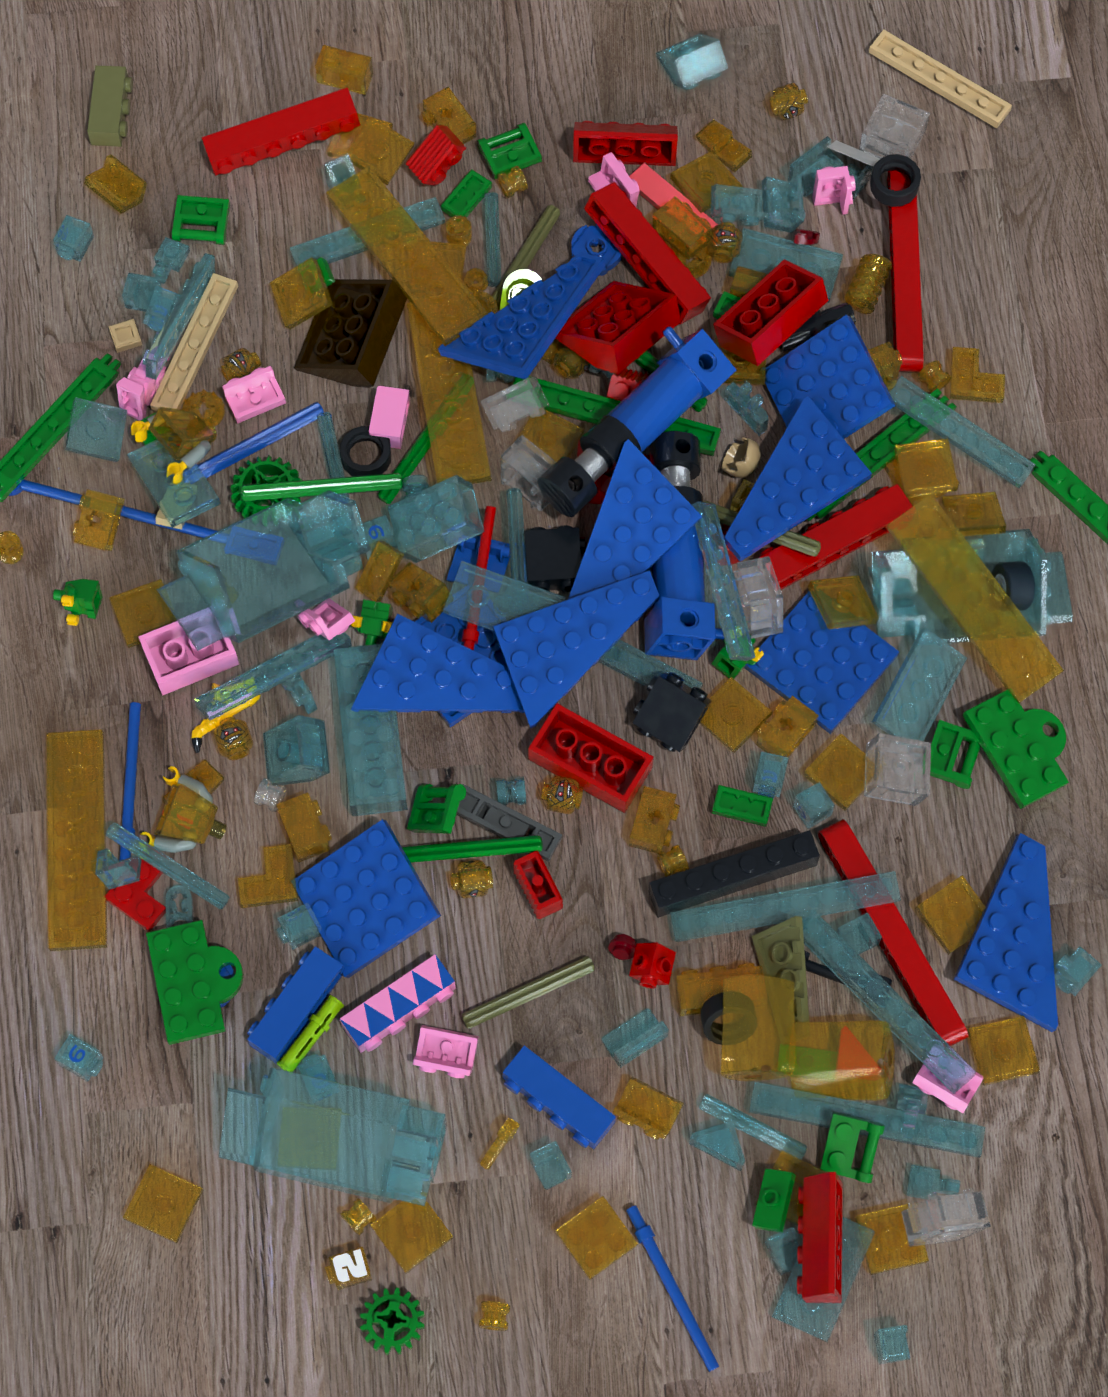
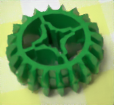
M268 455L266 461H262L261 457L258 456L256 458L257 463L253 464L249 460L246 462L247 469L239 466L238 472L240 475L233 476V483L235 484L230 486L231 493H233L231 500L235 504V510L238 513L242 512V518L245 520L251 517V522L254 525L261 520L264 527L268 521H272L273 525L276 526L278 523L277 519L279 518L285 522L287 521V513L295 515V507H300L301 497L283 498L281 501L278 499L243 501L241 487L243 485H250L254 480L256 484L302 481V479L298 478V471L292 469V465L289 462L283 464L280 457L273 462L270 455Z

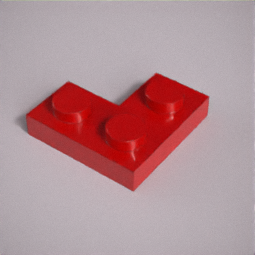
M139 854L104 898L150 932L167 912V908L147 894L163 874V871L142 854Z

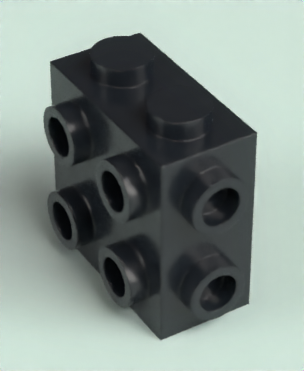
M568 525L560 526L557 529L534 527L524 531L528 591L541 594L547 593L550 590L561 589L564 592H571L581 564V553H585L586 550L585 537L579 536V527L573 528Z
M665 672L659 677L654 676L646 689L650 693L645 701L642 699L639 701L633 711V714L636 715L633 724L638 726L637 730L647 737L654 736L662 741L661 745L672 752L676 750L680 752L686 748L711 705L712 700L707 698L708 694L698 687L691 688L684 684V679L673 672H669V674Z

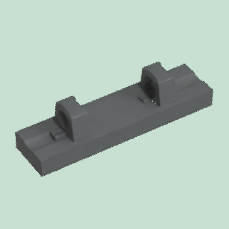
M463 784L466 789V796L459 802L457 815L502 838L524 837L529 829L528 836L538 835L542 838L543 848L539 852L541 857L548 862L551 860L563 838L562 834Z

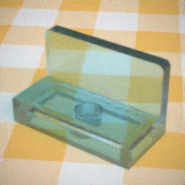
M828 136L790 165L788 182L804 197L813 192L817 170L829 166L835 168L844 165L827 147L832 141Z
M647 1008L602 1038V1042L621 1068L667 1038L669 1029L663 1021L658 1022L651 1010Z

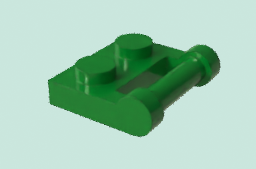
M525 123L518 124L517 128L494 137L477 140L478 149L483 155L494 179L542 162V156ZM518 138L522 139L491 151V148L497 147L499 145L505 144Z
M178 195L172 228V240L214 241L216 244L225 245L230 209L229 199ZM183 224L217 226V231L182 228Z
M939 720L922 773L954 783L960 788L969 789L972 783L971 774L981 747L973 731ZM964 740L970 744L961 772L958 773L952 770L961 742Z
M421 784L417 789L407 830L414 833L451 834L459 802L466 796L465 787L462 784H452L450 787H433L431 784ZM433 798H446L445 803H428Z
M833 1112L820 1171L836 1172L837 1175L853 1178L865 1183H872L874 1175L871 1172L879 1137L883 1135L885 1125ZM862 1129L868 1131L861 1166L858 1169L851 1166L859 1132Z

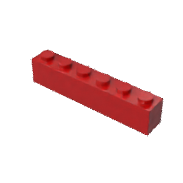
M347 87L204 136L202 140L216 176L230 173L233 169L245 165H253L257 161L268 157H277L281 153L292 149H300L306 144L318 140H326L330 136L341 132L352 131L361 125Z
M615 182L593 192L584 208L585 211L650 289L676 294L681 319L679 324L681 325L701 314L711 297L706 289L694 278L690 270L679 260L674 251L659 236L657 230L644 218L642 212L630 201L626 193Z
M898 484L890 488L885 486L878 490L875 496L868 500L866 498L860 499L851 509L845 512L840 510L834 513L828 521L822 524L815 523L805 533L801 534L821 543V550L817 556L813 557L783 545L775 549L770 547L760 554L757 569L773 594L912 521L915 508Z

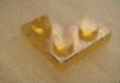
M953 347L951 353L950 399L1003 403L1005 374L979 372V349Z
M291 844L264 847L266 874L238 878L241 908L298 901Z

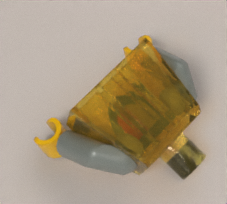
M159 407L156 414L147 418V422L135 421L131 425V435H135L136 442L145 441L147 439V430H150L173 458L181 461L180 463L172 462L167 467L166 477L175 474L173 484L180 483L183 479V471L186 468L188 470L191 469L208 454L211 449L210 444L217 437L216 429L213 426H207L196 413Z
M170 766L168 769L176 773L173 779H167L163 776L164 781L169 786H172L154 831L157 837L155 838L153 834L148 832H142L140 835L148 836L150 841L146 846L140 844L138 846L145 850L155 848L156 850L177 853L192 850L196 844H204L208 835L220 840L226 831L227 825L214 819L218 807L213 804V797L202 782L185 774L181 775L177 768Z

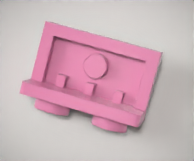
M612 152L604 155L601 171L589 176L588 182L595 191L615 182L636 207L640 192L637 182L629 177L623 162L617 160Z
M829 166L816 171L812 194L814 206L840 203L842 215L848 214L849 205L853 204L852 191H855L856 188L854 176L849 175L848 166L835 168Z
M271 366L257 368L251 374L242 378H233L222 386L225 399L237 424L286 404L285 397L275 379Z
M330 598L324 600L313 610H310L300 602L295 605L300 613L297 617L306 629L310 627L316 636L321 634L329 641L336 635L344 633L349 628V625L355 622L349 611Z
M422 1025L413 1065L419 1066V1069L424 1072L446 1071L448 1076L454 1078H464L465 1075L470 1076L474 1066L479 1036Z
M933 1048L912 1083L917 1085L922 1092L942 1100L950 1109L964 1113L980 1086L983 1076L939 1049Z

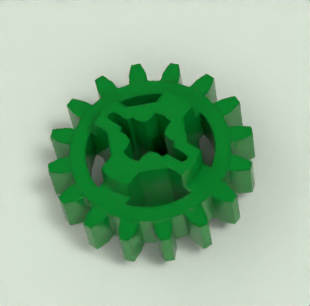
M385 1288L383 1297L380 1298L374 1293L373 1299L375 1302L373 1304L365 1302L364 1306L368 1313H361L360 1318L367 1321V1323L360 1326L362 1332L369 1331L365 1341L369 1343L374 1340L373 1348L375 1351H378L383 1346L386 1355L390 1354L391 1348H395L399 1355L402 1352V1346L405 1345L410 1350L413 1348L410 1342L412 1339L420 1341L421 1337L417 1333V1329H425V1324L419 1322L418 1319L423 1318L425 1315L424 1311H416L420 1305L418 1300L410 1302V1292L400 1296V1289L396 1288L394 1294L390 1295L388 1289ZM389 1302V1307L382 1312L376 1311L381 1305ZM401 1304L410 1310L412 1318L403 1315ZM392 1315H396L400 1324L395 1323L393 1328H389L385 1319H391ZM373 1325L383 1329L384 1339L375 1333ZM403 1331H409L405 1337L396 1341L398 1334Z

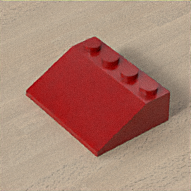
M613 281L572 313L555 339L597 369L619 374L664 337L663 330L668 326L674 328L681 322L677 296L672 293Z

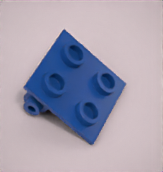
M465 532L458 534L456 540L457 548L446 581L465 586L474 582L481 536ZM491 539L483 590L499 594L514 545Z

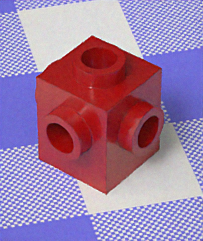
M657 942L637 943L629 976L640 981L639 985L650 989H655L657 985H669L676 952Z

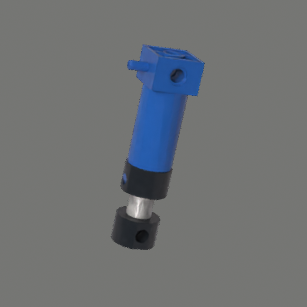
M671 326L663 330V335L672 344L673 348L657 362L659 367L580 438V446L583 453L575 460L569 457H561L539 477L537 482L542 495L557 511L567 517H574L598 494L595 481L602 474L612 478L625 441L629 439L643 452L697 400L712 394L737 371L704 329L683 339L677 335Z
M668 431L663 432L649 445V461L703 518L652 566V577L659 593V599L653 604V609L644 619L645 654L698 660L715 639H724L727 629L715 628V604L705 602L703 496L700 491L690 486V480L695 479L701 472L700 441L692 433Z

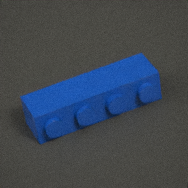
M316 946L311 953L307 951L298 963L300 968L294 976L290 974L285 979L281 987L283 989L277 999L273 997L264 1010L266 1014L260 1022L255 1021L247 1033L249 1045L274 1063L280 1061L310 1022L309 1017L312 1014L315 1015L343 976V964Z
M525 1045L502 1072L503 1079L505 1080L504 1085L514 1094L520 1092L528 1098L526 1102L538 1112L544 1110L551 1116L549 1120L561 1130L567 1128L574 1134L572 1138L584 1148L590 1146L594 1150L616 1123L615 1115Z

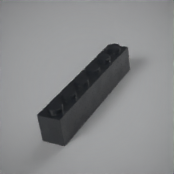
M808 830L649 882L648 893L656 915L659 918L815 867L818 864L820 854L811 831Z

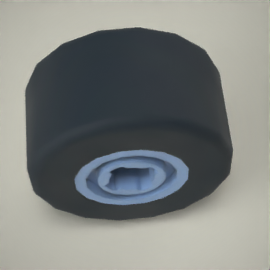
M1000 562L994 566L990 577V594L998 610L1004 612L1021 611L1031 606L1035 595V581L1032 570L1026 562Z

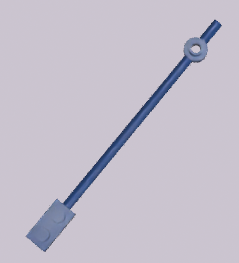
M25 479L9 495L15 496L24 490L224 543L223 550L226 554L274 567L278 563L284 545L283 538L234 525L231 526L229 534L185 522L182 530L156 524V514Z

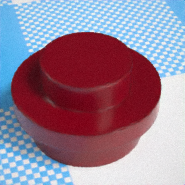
M618 934L609 942L608 949L615 958L627 960L634 957L636 942L629 935Z

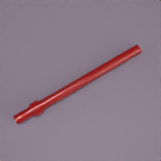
M486 506L467 626L463 630L461 640L464 643L463 646L473 651L475 644H478L479 638L477 627L496 514V507Z

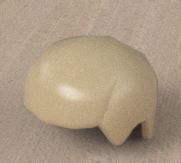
M742 437L743 444L733 443L729 447L722 462V470L737 478H744L750 475L757 468L761 456L759 445L745 437Z

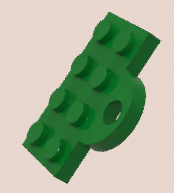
M1011 689L978 704L962 714L1020 809L1069 783L1055 760L1065 747L1066 732L1063 724L1054 714L1042 709L1024 711ZM1043 725L1051 726L1055 731V736H1047L1043 732Z
M203 920L146 933L168 1044L172 1045L226 1032L221 1004L231 1000L239 992L244 978L243 968L237 956L227 948L208 946ZM227 965H232L236 968V974L230 979H224L220 976L222 968Z

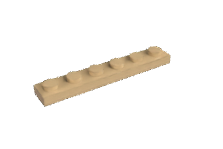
M883 30L870 46V54L995 128L999 127L1011 111L1012 105L886 30Z
M215 273L212 274L150 404L151 410L160 412L166 408H172L180 411L238 288L237 281Z

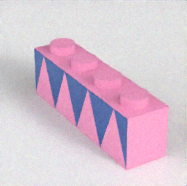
M435 954L341 1017V1026L360 1053L365 1050L370 1052L382 1043L381 1039L388 1034L396 1035L406 1027L405 1023L413 1017L419 1019L430 1011L429 1007L437 1001L442 1003L448 1000L454 994L453 990L456 989L455 981Z

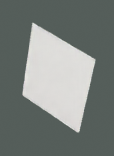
M837 140L827 146L873 167L880 160V158Z

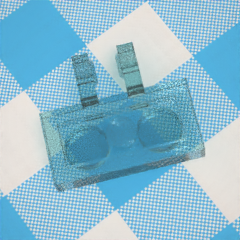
M732 382L725 388L724 400L758 436L762 435L767 431L769 421L767 412L761 407L763 397L760 394L752 398L750 397L752 385L749 382L744 383L740 388Z

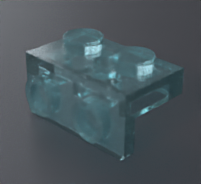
M796 175L789 182L771 177H766L762 180L764 227L792 233L804 222V188L802 187L801 176Z
M719 184L711 186V217L720 218V222L734 223L736 220L743 221L744 225H759L760 221L768 219V213L762 212V190Z

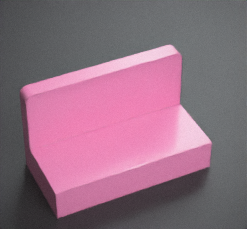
M385 386L377 387L369 435L390 438L391 448L401 449L410 405L409 390Z

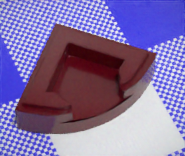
M795 229L794 244L819 243L820 233L817 231Z

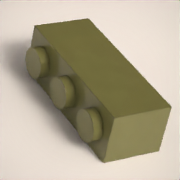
M95 65L87 130L91 145L122 147L123 137H127L128 125L127 121H125V115L130 114V100L127 97L128 93H132L133 80L132 77H128L126 67Z

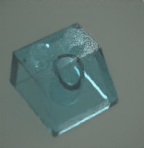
M701 33L656 53L657 58L674 85L685 90L697 87L699 82L706 78L708 80L717 78L721 75L722 71L728 69L720 40Z
M298 715L263 733L269 786L312 782L330 773L324 720Z

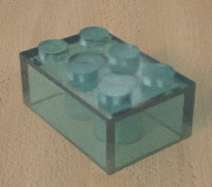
M458 475L388 506L399 555L414 563L485 532L473 485Z

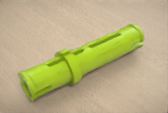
M329 995L318 1012L309 1017L310 1022L276 1064L292 1075L293 1071L322 1033L328 1032L330 1029L329 1024L344 1007V1004L334 996Z

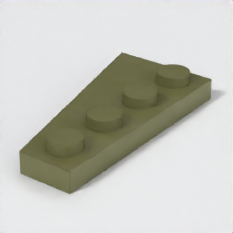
M794 916L752 936L780 1042L784 1045H790L810 1036L802 917Z

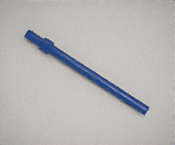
M137 702L130 703L122 827L118 829V841L120 842L119 862L123 864L131 862L132 843L135 842L133 817L141 704Z
M636 1205L630 1207L626 1212L636 1230L634 1234L639 1244L643 1243L708 1371L715 1370L720 1366L653 1239L655 1234L651 1226L646 1225Z

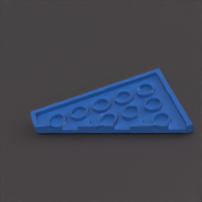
M582 252L579 253L568 263L556 268L557 273L544 282L540 279L523 290L520 295L507 301L508 305L494 314L491 311L476 321L471 327L459 332L460 337L447 346L441 344L438 348L440 355L526 380L605 267L604 259Z
M809 396L803 399L724 537V543L740 562L871 478V471Z
M629 439L624 442L568 599L646 572L703 518Z
M650 570L493 626L530 728L536 727L537 723L555 707L558 701L581 680L583 675L659 599V593Z
M399 614L396 615L351 708L355 712L368 710L378 712L440 711V713H449L451 711H458L460 713H483V711H501V713H524L508 667Z
M1020 833L1016 836L954 980L1053 1032L1058 1026L1046 849L1044 845Z

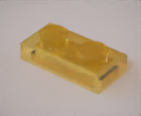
M378 541L355 589L375 602L382 601L404 554L385 541Z

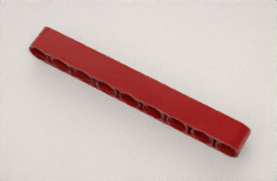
M897 170L887 172L888 189L901 191L909 188L911 180L906 174ZM916 195L906 205L888 206L895 372L923 371L924 354Z
M842 819L818 831V837L824 850L937 1046L944 1050L968 1038V1032L962 1019L848 823Z

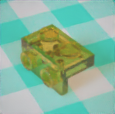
M112 154L106 156L104 167L87 175L84 182L88 188L121 214L143 202L147 186L143 179Z
M631 1077L613 1113L618 1115V1120L629 1126L635 1124L643 1128V1132L647 1136L659 1140L660 1138L665 1139L670 1134L684 1103Z

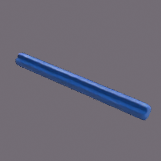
M315 402L183 472L182 483L193 486L323 417L324 410L322 406Z

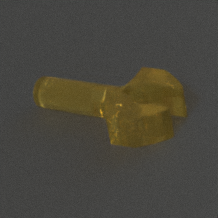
M508 1118L497 1133V1138L481 1160L480 1165L484 1169L489 1170L507 1142L511 1141L516 1134L520 1124L512 1118Z

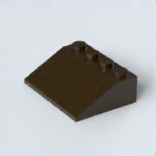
M335 279L334 283L325 288L294 368L303 373L350 386L374 387L408 297L393 280Z

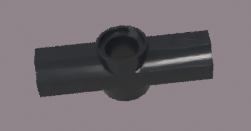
M846 302L822 312L818 310L783 342L779 348L784 352L800 346L845 315L850 316L854 324H856L851 305Z

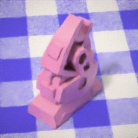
M152 352L143 357L138 368L133 367L127 378L124 377L118 381L116 386L120 412L139 421L146 418L147 406L151 404L167 369L164 364L166 361H169L170 356L161 352Z

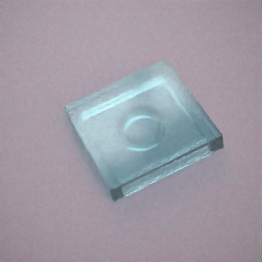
M75 397L65 450L118 462L127 410Z

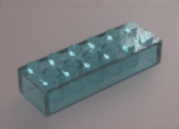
M382 644L334 649L348 793L352 816L408 810L397 711L359 710L355 712L351 710Z

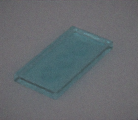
M743 228L738 242L740 245L737 246L739 250L735 252L729 276L759 283L785 259L822 277L829 300L827 303L830 302L844 254L810 245L794 244V241Z
M175 431L127 454L132 466L172 528L221 504L219 497L197 464L188 470L186 468L183 471V479L178 484H173L175 474L166 477L168 465L172 462L180 463V459L187 454L167 445V438L178 436Z
M462 561L443 613L494 631L493 626L560 603L565 601L566 597Z
M927 628L921 629L877 710L872 723L913 752L919 751L967 657Z
M842 1217V1303H806L802 1299V1294L797 1292V1277L802 1276V1264H798L797 1258L772 1317L828 1343L875 1231Z

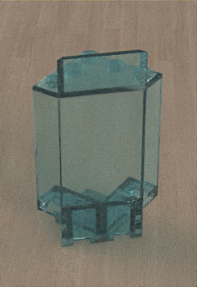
M330 490L302 503L287 498L178 550L177 554L180 560L178 561V567L184 576L158 588L157 591L197 651L225 637L241 643L349 589L347 576L363 569L360 555L370 550L356 501Z
M1029 529L900 539V550L872 552V567H868L869 577L873 581L872 599L874 613L877 612V635L881 638L910 635L915 646L1044 636L1046 635V625L1073 622L1062 552L1045 553L1044 548H1040L1038 539L1034 538ZM1000 562H1026L1032 570L1035 581V595L1031 606L1021 611L1004 612L998 610L990 594V577L994 566Z
M272 1067L270 1068L269 1075H264L261 1081L260 1092L263 1093V1096L228 1088L219 1158L253 1165L257 1172L392 1203L393 1199L425 1206L430 1183L434 1182L447 1130L445 1114L413 1107L410 1105L409 1099Z

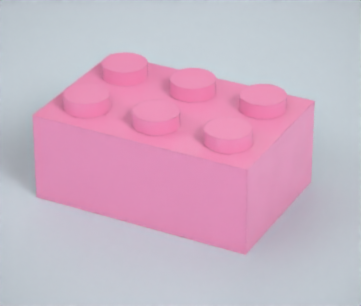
M216 605L138 636L162 696L239 665L236 651Z

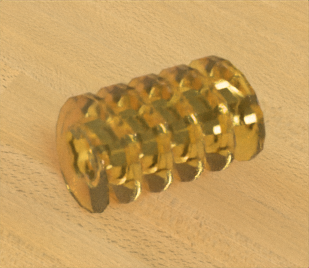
M866 254L861 257L855 271L856 273L853 275L852 282L849 284L848 291H846L844 297L852 309L863 314L874 312V305L878 303V297L882 293L881 288L885 286V280L889 277L888 271L892 270V262L877 254Z

